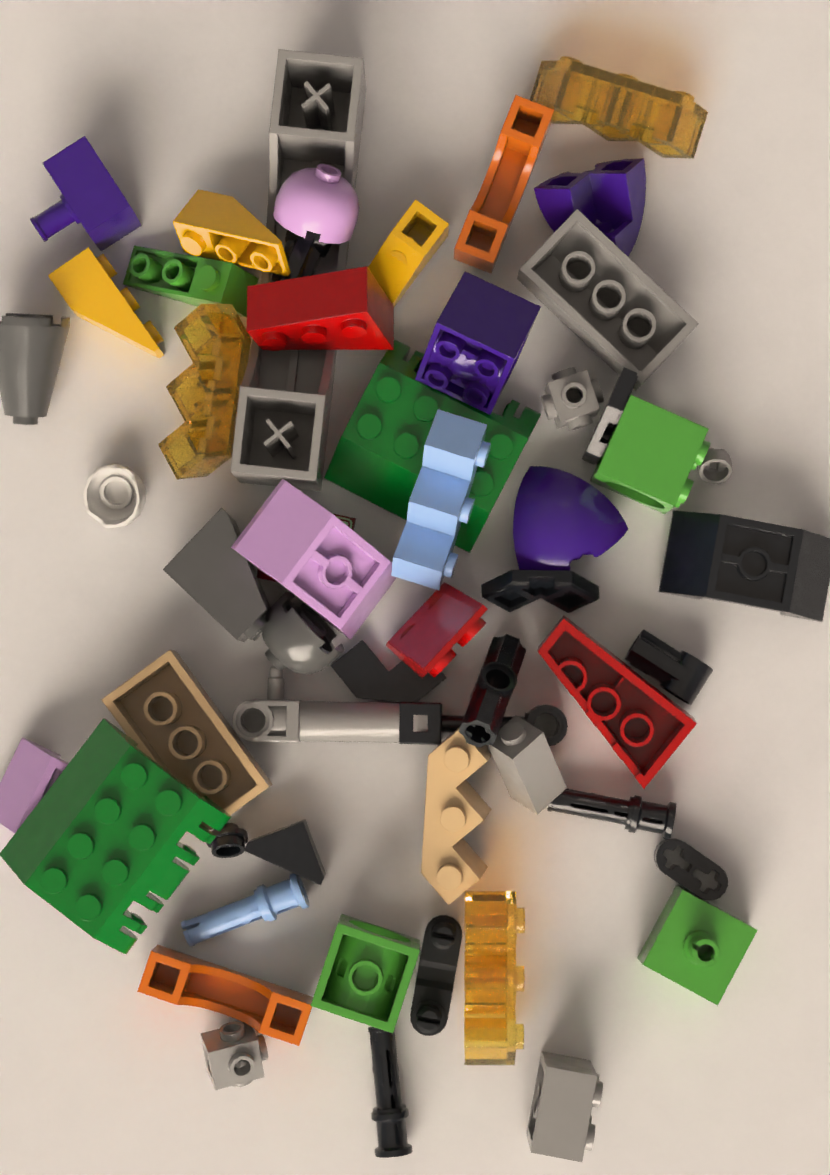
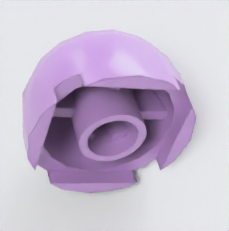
M319 164L317 168H305L293 172L284 181L276 196L273 216L282 227L298 236L305 238L308 230L321 234L319 242L341 244L350 241L359 214L358 197L351 184L341 177L342 173L340 170L327 164Z

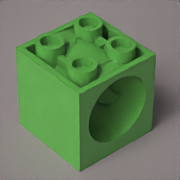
M630 395L590 482L666 514L672 508H679L681 503H685L694 483L693 480L688 479V475L691 469L695 470L698 465L702 464L711 444L704 440L709 429Z
M341 914L311 1006L393 1033L420 952V940Z

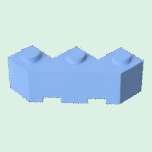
M439 409L437 410L424 445L422 467L409 499L407 521L393 556L391 576L438 591L444 576L452 578L459 554L453 553L460 525L461 522L468 523L475 499L469 498L476 470L478 466L484 468L491 447V443L484 441L487 424Z

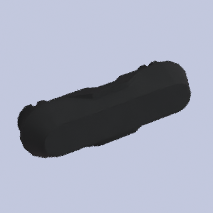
M448 915L434 917L427 924L423 939L410 1021L413 1028L425 1036H433L440 1033L445 1028L449 1015L462 941V929L459 922Z

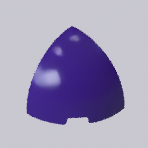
M644 158L597 163L594 170L583 173L567 171L544 181L534 188L539 208L553 232L578 209L629 257L636 243L644 213L646 195Z
M530 466L524 475L516 497L513 517L514 547L519 570L570 571V564L573 560H578L583 555H593L594 557L602 555L628 531L625 520L611 501L583 479L560 469L544 466Z

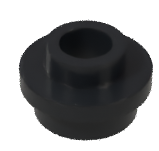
M226 823L221 831L215 829L211 831L216 835V838L211 844L207 843V846L211 848L213 856L231 858L244 853L245 844L248 842L246 830L239 828L237 824Z

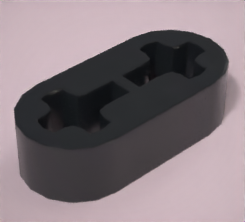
M677 838L665 839L657 845L654 851V861L657 868L681 886L704 900H716L726 892L728 887L726 872L693 847ZM679 846L682 849L680 857L690 863L687 869L684 870L676 864L667 868L665 864L668 859L663 855L664 851L667 848L674 851ZM696 868L705 874L711 873L712 870L716 872L714 880L718 882V885L714 890L709 887L704 892L700 890L702 882L692 875Z

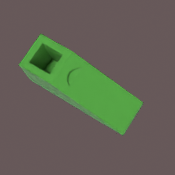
M134 246L123 285L207 310L247 318V286L257 285L258 278L230 262Z

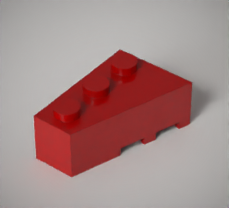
M368 266L247 286L246 331L262 350H394V305Z

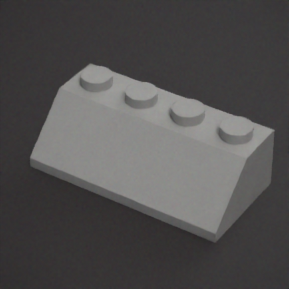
M578 209L519 269L517 280L618 375H620L624 367L637 373L638 379L633 388L635 391L662 365L699 324Z

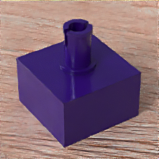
M85 136L43 162L44 167L62 193L59 196L61 198L59 202L39 215L30 218V221L44 242L76 221L77 224L81 223L99 250L103 251L142 226L130 204Z

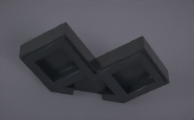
M625 367L623 368L603 414L597 422L582 460L593 465L595 463L598 464L638 379L636 372Z
M510 570L481 584L482 598L508 612H512L541 598L566 613H570L599 599L598 585L568 570Z
M363 640L331 665L355 697L362 699L418 702L447 678L441 671L435 678L427 673L421 679L403 661L388 671Z

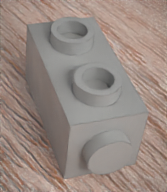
M517 715L499 729L495 743L487 745L510 797L538 815L567 788L544 732Z

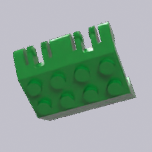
M394 340V350H387L379 362L339 440L324 479L407 521L409 499L422 467L424 445L437 410L439 409L487 424L484 441L491 443L490 451L484 468L477 467L469 498L475 499L468 523L461 522L455 546L470 553L525 444L529 440L541 413L526 406L518 419L514 415L520 403L512 399L506 405L502 416L494 412L489 415L415 380L424 354L416 350L410 360L406 362L405 360L411 347Z
M103 718L0 852V856L25 886L94 939L123 954H127L138 940L130 930L142 934L147 928L146 923L140 916L127 910L129 906L135 901L150 911L158 913L164 904L152 893L168 900L190 872L189 868L175 857L188 862L192 866L200 859L195 850L179 842L184 834L189 832L200 841L211 844L216 835L201 823L204 822L215 830L221 831L231 816L207 796L201 797L139 750L136 747L138 743L107 719Z

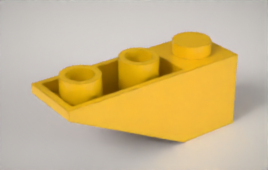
M198 189L173 220L184 253L230 262L283 276H289L291 273L281 240L232 196Z
M416 199L390 232L368 266L394 307L448 237L449 223Z
M88 247L48 275L71 310L79 318L159 359L164 356L158 346L164 339L150 320L142 324L134 312L140 308V305L127 287L119 291L111 278L117 275V272L104 254L96 258Z

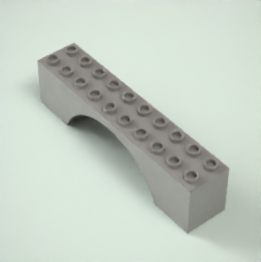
M278 49L269 128V189L266 227L281 240L283 248L286 245L287 229L274 219V203L282 184L293 172L305 168H317L319 164H327L340 170L342 173L341 177L345 178L355 190L366 96L363 58ZM349 241L341 244H332L326 257H321L314 275L346 270ZM262 271L261 284L271 282L273 273ZM252 339L245 375L240 385L230 472L240 483L277 486L284 479L297 489L321 491L337 350H262Z

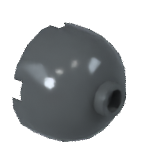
M286 591L272 605L265 616L268 623L262 629V637L269 648L265 652V656L280 671L286 667L295 673L313 674L322 671L344 652V647L340 644L335 648L331 641L337 635L331 627L306 603L298 607L291 602L295 595Z

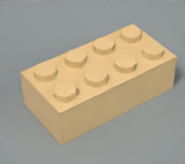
M167 651L101 699L126 735L138 743L136 747L199 796H207L230 816L273 785L177 651ZM204 822L201 823L202 825H204V826H205L206 828H208L209 830L213 829L212 827H210V826L207 825L206 823H204Z

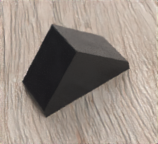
M306 819L254 838L246 844L244 849L245 852L319 885L322 884L326 875Z

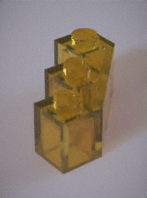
M562 56L560 60L541 61L529 99L554 109L552 124H583L607 141H638L662 158H694L708 114L705 109L694 102L695 98L686 92L670 91L641 82L627 74H615L583 64L581 61L567 56Z
M200 304L174 327L193 362L192 365L166 386L185 422L158 444L177 480L206 477L232 457L240 385L245 375L251 345V337L232 304Z
M465 891L464 1065H515L516 1049H524V1024H516L515 1005L516 993L524 992L525 987L524 966H516L517 933H525V908H517L516 891Z

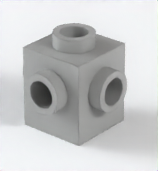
M575 367L551 375L553 381L547 383L544 390L546 395L541 396L542 405L548 420L554 418L557 429L568 426L570 431L592 424V417H595L600 411L599 403L604 402L603 393L597 378L590 380L587 370L577 373ZM578 390L581 401L577 403L570 402L566 397L567 391Z
M229 1022L222 1025L220 1029L201 1033L207 1072L215 1090L230 1086H246L253 1080L264 1077L262 1061L268 1059V1051L263 1034L256 1036L253 1028L244 1022Z

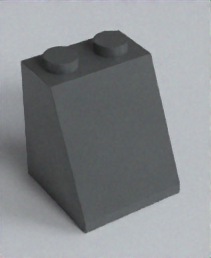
M221 508L166 565L163 571L236 640L245 642L249 638L256 641L262 635V629L268 623L265 616L271 607L261 582L257 578L254 565L231 548L241 533L236 521Z

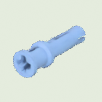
M291 873L290 879L266 887L264 884L257 886V889L254 890V895L195 918L184 920L181 922L183 930L186 929V931H183L188 945L192 947L197 943L263 918L264 921L269 920L272 922L277 919L278 914L299 906L305 909L310 905L300 876Z

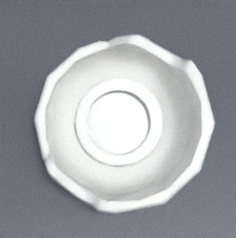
M118 463L107 464L95 470L88 477L83 491L88 515L100 522L105 528L121 527L130 524L141 515L146 503V488L142 479L136 472Z

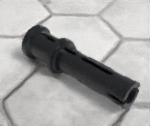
M565 789L548 805L547 811L625 825L624 829H627L628 832L635 833L637 829L662 834L664 839L670 840L676 814V803L669 802L668 805L642 801V797L636 795L634 797L630 796L629 800L595 793Z
M370 1026L368 1027V1032L370 1034L377 1106L373 1108L371 1113V1119L376 1121L378 1147L374 1149L375 1156L390 1158L408 1155L413 1152L412 1145L407 1142L405 1118L409 1116V1110L405 1104L401 1103L395 1032L390 1033Z

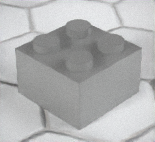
M541 1051L527 1128V1138L531 1153L582 1162L584 1150H592L595 1124H591L592 1107L599 1108L603 1082L599 1081V1074L596 1073L590 1060Z

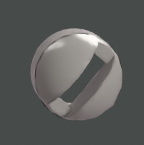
M708 449L702 464L699 466L701 479L710 484H720L731 477L732 460L724 449ZM717 462L716 469L710 468L711 463Z

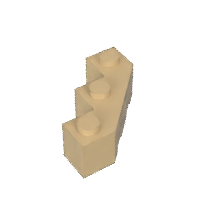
M459 728L428 755L421 874L448 905L479 881L488 867L463 837L483 822L492 810L466 780L491 758L490 750L487 745L478 748L466 743L464 736L459 733Z

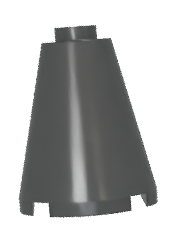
M6 313V316H2V321H0V395L4 414L13 416L14 424L36 425L38 424V417L47 416L70 327V317L62 316L61 324H53V315Z

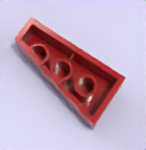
M565 615L562 616L538 646L537 652L578 702L592 723L602 733L639 784L645 789L696 726L697 722L694 717Z

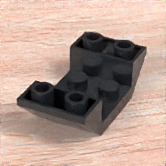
M673 511L658 592L698 600L706 598L777 611L780 612V615L822 622L830 581V538L803 529L722 514Z

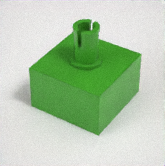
M676 885L637 959L642 965L718 1006L758 930Z

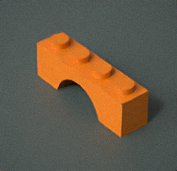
M515 95L500 132L485 179L473 206L469 210L455 245V260L492 274L551 126L554 109Z
M157 945L151 950L137 991L175 1005L195 1006L230 1016L251 1026L258 1033L297 1046L300 1045L312 1009L311 1003L313 1000L312 996L161 945Z

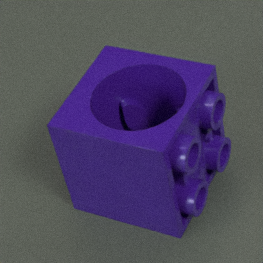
M465 271L436 322L415 380L491 415L519 359L541 306Z

